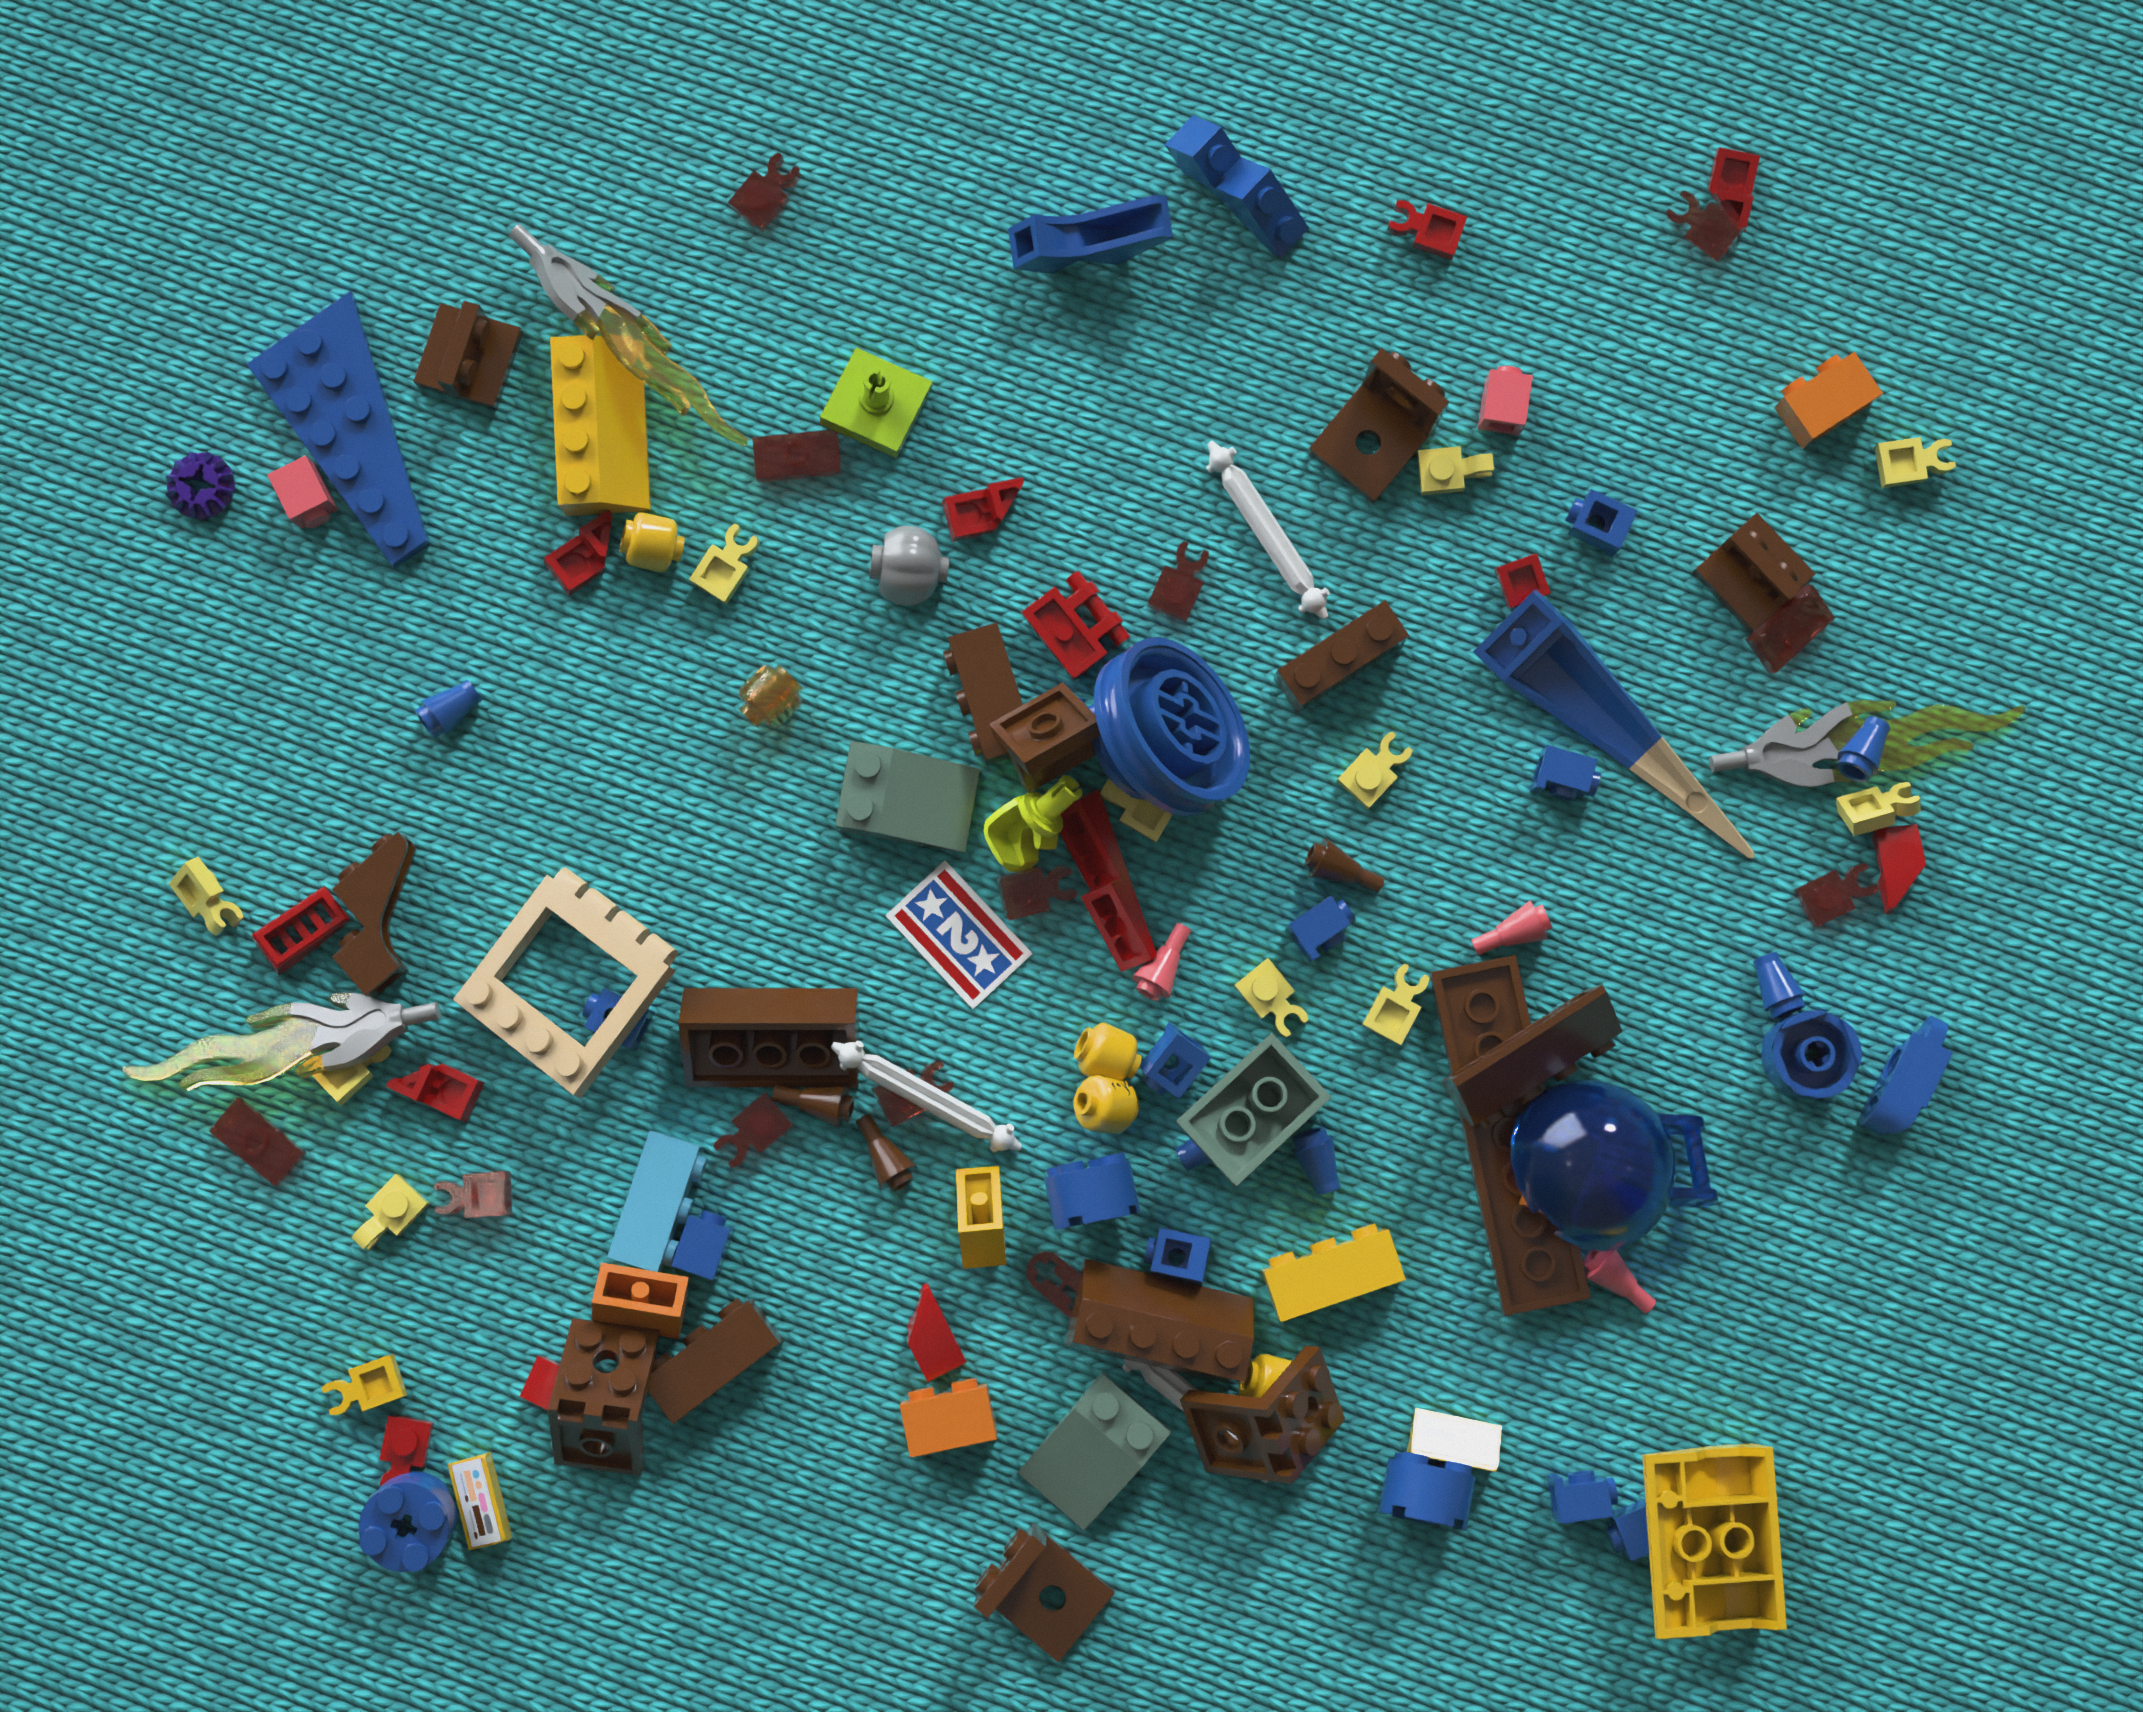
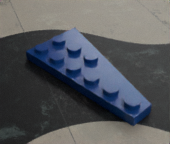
M349 291L248 362L247 366L390 564L396 569L428 546L430 542L416 496L410 484L404 456L399 448L396 430L379 374L375 369L368 338L360 320L357 302L354 294Z

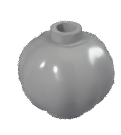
M915 526L897 527L884 535L883 546L873 545L869 579L879 580V592L892 603L902 606H914L930 598L938 586V582H947L949 558L941 557V552L935 538L924 529Z

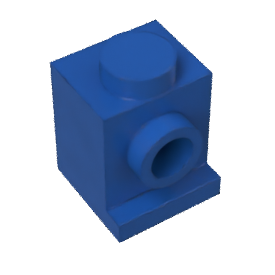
M1590 489L1584 500L1575 498L1565 521L1572 524L1568 535L1603 550L1606 555L1613 557L1620 550L1638 510ZM1589 519H1599L1602 522V530L1590 526Z
M1547 745L1540 752L1530 792L1539 794L1546 787L1551 789V796L1562 800L1575 801L1576 796L1582 798L1584 795L1594 797L1601 777V773L1595 771L1598 759Z
M1329 896L1288 924L1285 929L1307 961L1311 963L1320 956L1316 948L1321 946L1327 952L1347 937L1343 930L1354 923L1356 918L1342 899L1336 903L1334 898Z
M603 988L600 995L593 993L582 1013V1016L588 1019L585 1028L596 1032L606 1019L608 1011L616 1006L622 996ZM647 1009L621 1045L637 1051L655 1012Z
M1169 1022L1164 1028V1034L1141 1062L1140 1067L1146 1075L1143 1081L1150 1088L1162 1096L1169 1091L1180 1099L1211 1057L1201 1044ZM1172 1054L1176 1055L1174 1064L1164 1066Z
M1159 1228L1157 1239L1151 1237L1148 1239L1144 1263L1152 1265L1150 1272L1153 1275L1202 1286L1211 1238ZM1175 1250H1179L1185 1255V1261L1178 1266L1172 1265L1168 1260L1169 1254Z
M1586 1470L1568 1473V1481H1563V1478L1556 1473L1547 1474L1553 1519L1560 1524L1613 1517L1612 1505L1618 1504L1617 1488L1613 1477H1595L1594 1471Z

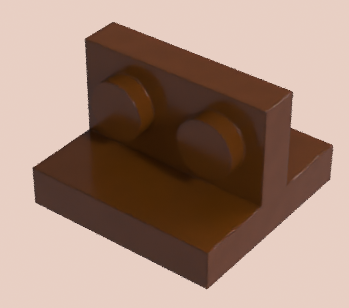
M463 301L461 309L440 303L413 382L418 387L497 411L523 331L520 327L488 318L480 305Z
M1758 513L1754 514L1692 572L1750 634L1802 589L1801 587L1816 574Z
M1064 683L1055 686L989 724L994 738L1009 753L1019 780L1028 793L1094 757L1093 740L1101 736L1095 714Z

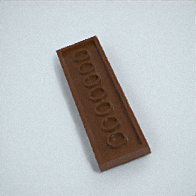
M1516 955L1429 973L1451 1074L1531 1024ZM1544 1082L1539 1085L1543 1091L1542 1093L1522 1105L1517 1100H1514L1502 1108L1506 1114L1503 1118L1484 1129L1480 1123L1475 1126H1468L1459 1112L1501 1310L1504 1316L1591 1298L1573 1214L1571 1213L1568 1222L1565 1223L1519 1205V1201L1552 1124Z

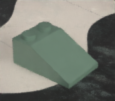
M850 741L835 826L839 832L966 853L980 768L900 749Z
M1270 1033L1175 1122L1223 1175L1237 1187L1332 1097L1276 1036Z
M1102 1371L1017 1473L1079 1527L1085 1530L1144 1466L1170 1435L1171 1431L1168 1426Z

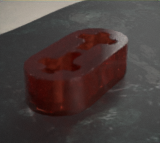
M1043 1251L1037 1253L1030 1259L1027 1265L1026 1274L1028 1281L1044 1297L1071 1318L1073 1310L1069 1308L1072 1300L1062 1289L1068 1284L1077 1292L1080 1274L1053 1252ZM1051 1259L1057 1264L1054 1272L1063 1280L1059 1287L1049 1279H1045L1042 1283L1037 1281L1035 1277L1038 1274V1270L1034 1266L1039 1260L1046 1264Z

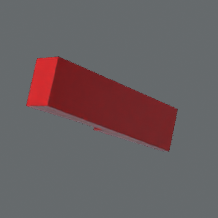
M1096 789L1081 796L1080 799L1073 802L1061 813L1063 829L1059 833L1090 889L1081 898L1120 971L1123 972L1152 960L1157 956L1102 797L1099 789Z

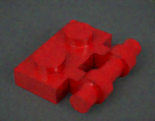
M1079 571L1074 572L1066 579L1067 584L1074 591L1070 597L1065 599L1059 590L1053 587L1021 612L1023 618L1073 681L1077 680L1108 656L1107 651L1099 642L1102 638L1108 635L1117 647L1122 646L1131 638L1121 625L1124 621L1116 611L1111 612L1098 596L1100 590L1094 582L1090 581L1088 583ZM1084 605L1098 622L1091 629L1085 625L1075 612Z

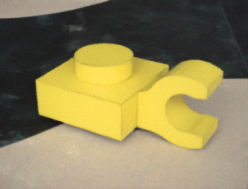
M1461 446L1418 450L1417 453L1421 496L1463 492L1465 489L1464 479L1491 477L1492 471H1494L1492 453L1478 454L1462 459Z
M1110 779L1107 780L1100 792L1103 799L1125 810L1119 822L1155 843L1173 815L1156 807L1148 800L1132 798L1117 788Z
M199 856L185 862L169 883L193 918L201 915L205 920L206 927L215 936L219 935L226 927L221 917L227 919L232 927H236L244 918L242 911L237 905L219 898L224 890L219 885L216 876L207 869Z
M395 1174L365 1205L374 1216L365 1222L351 1238L363 1250L366 1248L369 1250L388 1229L396 1236H400L430 1203L399 1174Z

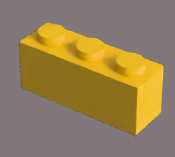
M1374 1223L1352 1230L1353 1239L1336 1244L1334 1237L1309 1245L1312 1253L1295 1258L1293 1251L1269 1258L1270 1267L1262 1269L1261 1272L1277 1319L1283 1322L1406 1280L1389 1229L1378 1230Z

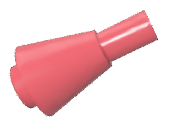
M1530 900L1496 926L1497 929L1476 937L1471 941L1477 954L1481 955L1501 945L1510 946L1548 940L1545 931L1553 927L1543 905L1534 908Z
M1176 923L1165 945H1162L1156 951L1157 956L1147 961L1132 976L1133 980L1138 984L1136 990L1140 994L1154 1001H1159L1160 997L1170 998L1180 960L1179 953L1191 933L1190 928L1181 923Z
M1608 1244L1604 1247L1598 1245L1586 1255L1583 1264L1588 1280L1622 1297H1626L1643 1313H1648L1655 1306L1656 1300L1637 1284V1280L1613 1244Z

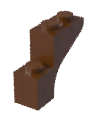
M400 832L394 835L388 833L376 841L370 849L373 853L361 864L354 862L346 867L338 876L340 882L332 888L334 893L365 927L362 931L355 929L347 934L339 942L340 950L332 958L365 996L377 998L409 970L396 954L390 938L391 918L416 854L414 843L408 836Z

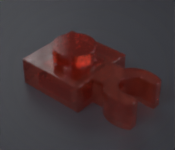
M779 152L770 158L767 166L768 173L764 177L754 170L728 201L729 207L762 233L789 201L787 195L782 192V189L794 186L801 176L800 168L796 165L788 174L782 175L777 172L784 162L783 155Z
M1682 191L1679 195L1689 203L1687 213L1678 215L1677 212L1668 209L1666 212L1667 217L1675 223L1692 226L1684 237L1715 261L1721 262L1745 231L1746 227L1713 202H1710L1704 211L1701 210L1698 198L1690 192Z
M1185 541L1177 549V569L1164 566L1147 607L1187 623L1204 581L1193 576L1205 568L1209 552L1204 550L1197 562H1189L1184 556L1188 547V543Z
M1864 863L1851 867L1846 872L1843 880H1841L1837 870H1833L1794 889L1813 928L1855 909L1856 907L1850 898L1851 896L1863 898L1874 894L1879 889L1877 884L1862 888L1857 883V875L1869 868L1867 864Z
M1064 866L1057 867L1046 878H1043L1042 869L1039 867L998 876L997 882L1005 918L1010 921L1050 911L1048 898L1051 897L1062 901H1069L1077 897V891L1074 889L1060 891L1058 888L1059 880L1064 876L1072 875V869Z
M942 1061L928 1063L923 1068L921 1076L918 1077L945 1093L954 1087L952 1081H947L937 1086L932 1080L934 1071L944 1066ZM912 1068L905 1070L915 1076ZM879 1084L871 1088L890 1127H895L925 1111V1109Z
M764 1092L732 1120L739 1131L735 1135L729 1134L720 1137L713 1147L716 1151H719L728 1143L734 1144L737 1147V1155L728 1163L731 1168H734L745 1161L749 1147L753 1146L759 1154H762L791 1129L794 1124L777 1104L772 1101L771 1097Z
M510 1171L463 1174V1187L456 1182L441 1181L434 1185V1190H448L451 1194V1201L447 1206L435 1207V1213L453 1215L460 1212L464 1207V1218L512 1215Z

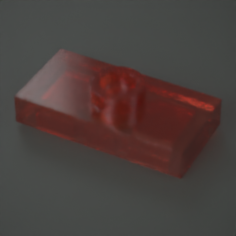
M825 430L752 437L757 482L842 474L837 431Z
M1804 585L1797 594L1746 639V642L1767 672L1777 673L1831 623L1835 617L1814 586Z
M239 1097L235 1099L209 1130L210 1133L274 1186H279L307 1153L243 1098Z

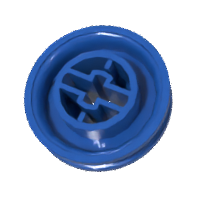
M1153 637L1137 642L1125 653H1121L1104 665L1097 677L1094 689L1095 716L1101 736L1093 740L1095 755L1104 772L1117 788L1132 798L1148 800L1156 807L1179 816L1202 814L1217 803L1233 796L1241 789L1247 778L1250 766V747L1246 727L1229 690L1215 671L1202 658L1180 643L1166 638Z

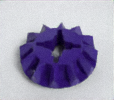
M189 452L188 456L174 461L173 469L169 475L165 476L167 480V492L165 494L178 512L192 519H208L218 515L229 505L235 491V479L230 467L221 458L209 452ZM204 473L203 479L215 487V489H200L198 495L194 496L195 490L186 484L185 481L198 480L200 474Z

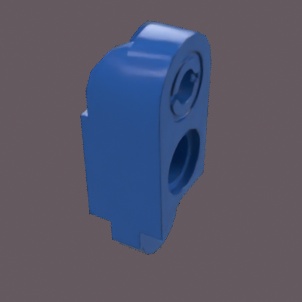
M1929 1016L1917 1033L1913 1032L1904 1044L1894 1047L1863 1107L1859 1118V1125L1880 1136L1899 1133L1912 1125L1921 1109L1927 1108L1953 1052L1942 1047L1947 1036V1023L1934 1016Z

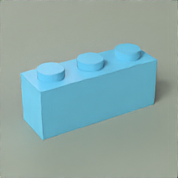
M649 1131L607 1255L608 1258L655 1272H663L665 1265L672 1267L671 1265L679 1245V1241L674 1240L679 1223L686 1225L694 1204V1200L688 1198L693 1181L700 1183L707 1166L708 1158L702 1156L705 1147L657 1131Z

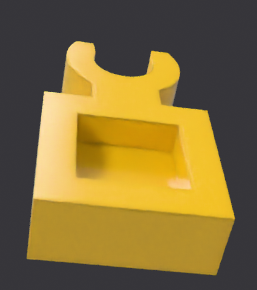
M394 1353L349 1369L351 1383L344 1380H336L325 1384L321 1388L323 1393L338 1390L342 1393V1403L329 1409L330 1415H339L347 1412L352 1408L356 1400L359 1401L363 1412L408 1395Z

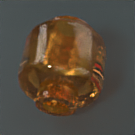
M779 664L775 668L763 665L739 688V697L745 703L739 710L756 727L764 722L770 728H778L801 706L802 699L799 692L803 688Z

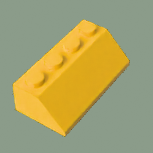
M597 335L550 337L558 506L566 516L603 514L607 510H610L611 513L651 511L643 345Z

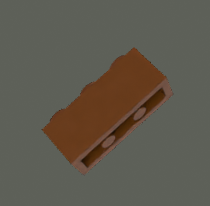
M1384 600L1279 668L1274 679L1295 711L1299 713L1404 645L1409 634L1386 600Z
M996 622L948 637L951 649L943 651L950 676L959 674L963 690L955 692L962 716L971 714L976 729L968 732L975 757L984 755L986 765L1010 759L1009 753L994 738L989 724L1023 705Z
M739 1298L735 1299L717 1313L722 1321L708 1331L704 1325H701L682 1340L686 1348L673 1358L667 1351L655 1360L648 1392L672 1424L679 1421L784 1341L754 1299H750L742 1304Z

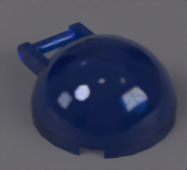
M1583 1079L1566 1081L1544 1090L1532 1100L1526 1111L1519 1114L1515 1121L1511 1138V1164L1517 1186L1531 1211L1535 1214L1541 1210L1559 1228L1554 1233L1555 1235L1580 1248L1596 1251L1622 1249L1647 1235L1661 1220L1668 1206L1703 1208L1713 1206L1719 1202L1717 1191L1711 1189L1701 1135V1132L1705 1130L1704 1118L1702 1116L1657 1114L1649 1104L1634 1092L1620 1085L1600 1080ZM1670 1134L1684 1135L1693 1188L1674 1187L1677 1168L1676 1155Z

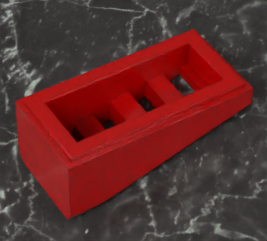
M324 886L253 933L252 938L257 948L280 976L351 921ZM317 905H322L331 917V922L328 924L323 922L314 910ZM305 915H307L317 929L313 934H310L300 921ZM290 926L295 929L302 939L298 944H295L285 931ZM276 937L280 939L288 950L282 955L271 942Z

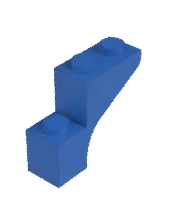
M1193 115L1165 144V147L1182 172L1197 180L1217 195L1275 256L1282 258L1309 229L1272 170L1241 157L1221 126Z
M1152 195L1077 215L1044 216L1034 214L1008 228L1014 269L1054 274L1079 260L1119 265L1173 238L1167 196Z

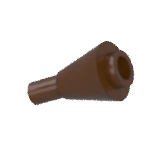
M1325 838L1321 844L1313 843L1305 859L1304 865L1309 867L1308 876L1311 878L1348 884L1355 883L1376 893L1381 890L1384 884V877L1362 868L1358 862L1328 838Z
M776 1085L772 1101L799 1107L800 1110L839 1129L843 1121H850L854 1110L855 1097L849 1095L848 1086L804 1088L800 1090Z
M866 1114L859 1118L856 1124L869 1145L868 1151L879 1189L889 1188L891 1192H896L910 1184L914 1180L912 1173L917 1169V1166L887 1136H883L871 1114Z

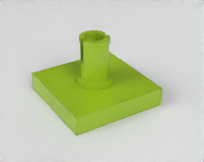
M856 347L820 415V424L897 458L932 390L933 381Z

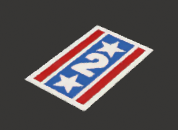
M943 861L885 915L972 1009L1032 955L1031 951L946 861Z

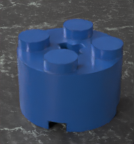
M1821 1010L1805 1011L1782 1018L1765 1034L1762 1041V1064L1768 1079L1782 1094L1797 1099L1827 1098L1844 1091L1854 1080L1853 1078L1862 1059L1861 1044L1851 1025L1843 1019ZM1809 1049H1815L1817 1057L1807 1062L1805 1053Z
M1125 1152L1089 1160V1168L1084 1169L1083 1161L1046 1169L1048 1177L1044 1178L1054 1230L1141 1213L1131 1163L1126 1161Z
M1395 1452L1394 1459H1388L1378 1513L1392 1514V1517L1438 1527L1442 1524L1451 1526L1455 1530L1467 1531L1476 1479L1475 1476L1471 1475L1472 1466L1446 1461V1463L1438 1462L1437 1467L1428 1465V1456L1410 1452Z
M420 1471L401 1474L386 1481L367 1501L360 1516L359 1543L363 1552L380 1566L392 1571L416 1572L425 1568V1566L432 1563L439 1556L452 1538L457 1526L458 1511L450 1490L439 1478ZM405 1515L413 1517L411 1521L412 1528L405 1525V1520L403 1519Z

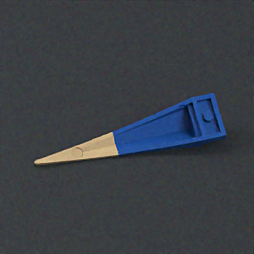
M1536 589L1473 651L1504 683L1630 769L1747 858L1754 859L1753 849L1568 618L1565 619Z

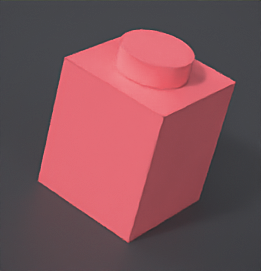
M1499 366L1497 370L1490 369L1484 382L1478 429L1519 436L1526 425L1533 375L1522 374L1523 371L1520 368L1513 366Z
M306 455L267 474L289 520L300 529L305 526L306 528L317 527L329 520V514L339 510L317 465Z

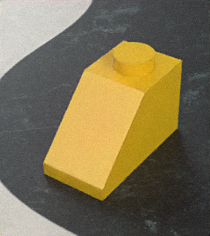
M999 1166L956 1169L958 1233L963 1269L1007 1265Z

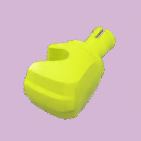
M1063 775L1044 795L1035 791L1027 792L1025 795L1018 796L1009 801L986 819L983 830L985 839L996 860L1009 872H1021L1032 868L1039 861L1038 849L1049 850L1057 847L1058 833L1063 829L1061 813L1073 802L1080 799L1083 793L1082 789H1077L1074 793L1072 792L1080 786L1078 782L1068 775Z

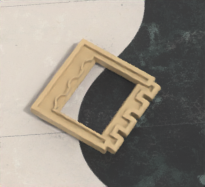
M565 867L554 878L546 875L453 1000L572 1095L581 1099L676 972L670 965L676 959L678 951L654 933L649 935L650 930L626 911L622 910L619 912L618 905L595 888L589 889V884ZM553 912L637 975V978L585 1047L501 982Z

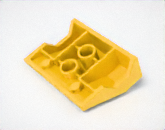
M1750 1443L1707 1446L1642 1455L1655 1638L1669 1639L1709 1636L1717 1631L1749 1628L1787 1630L1773 1447Z

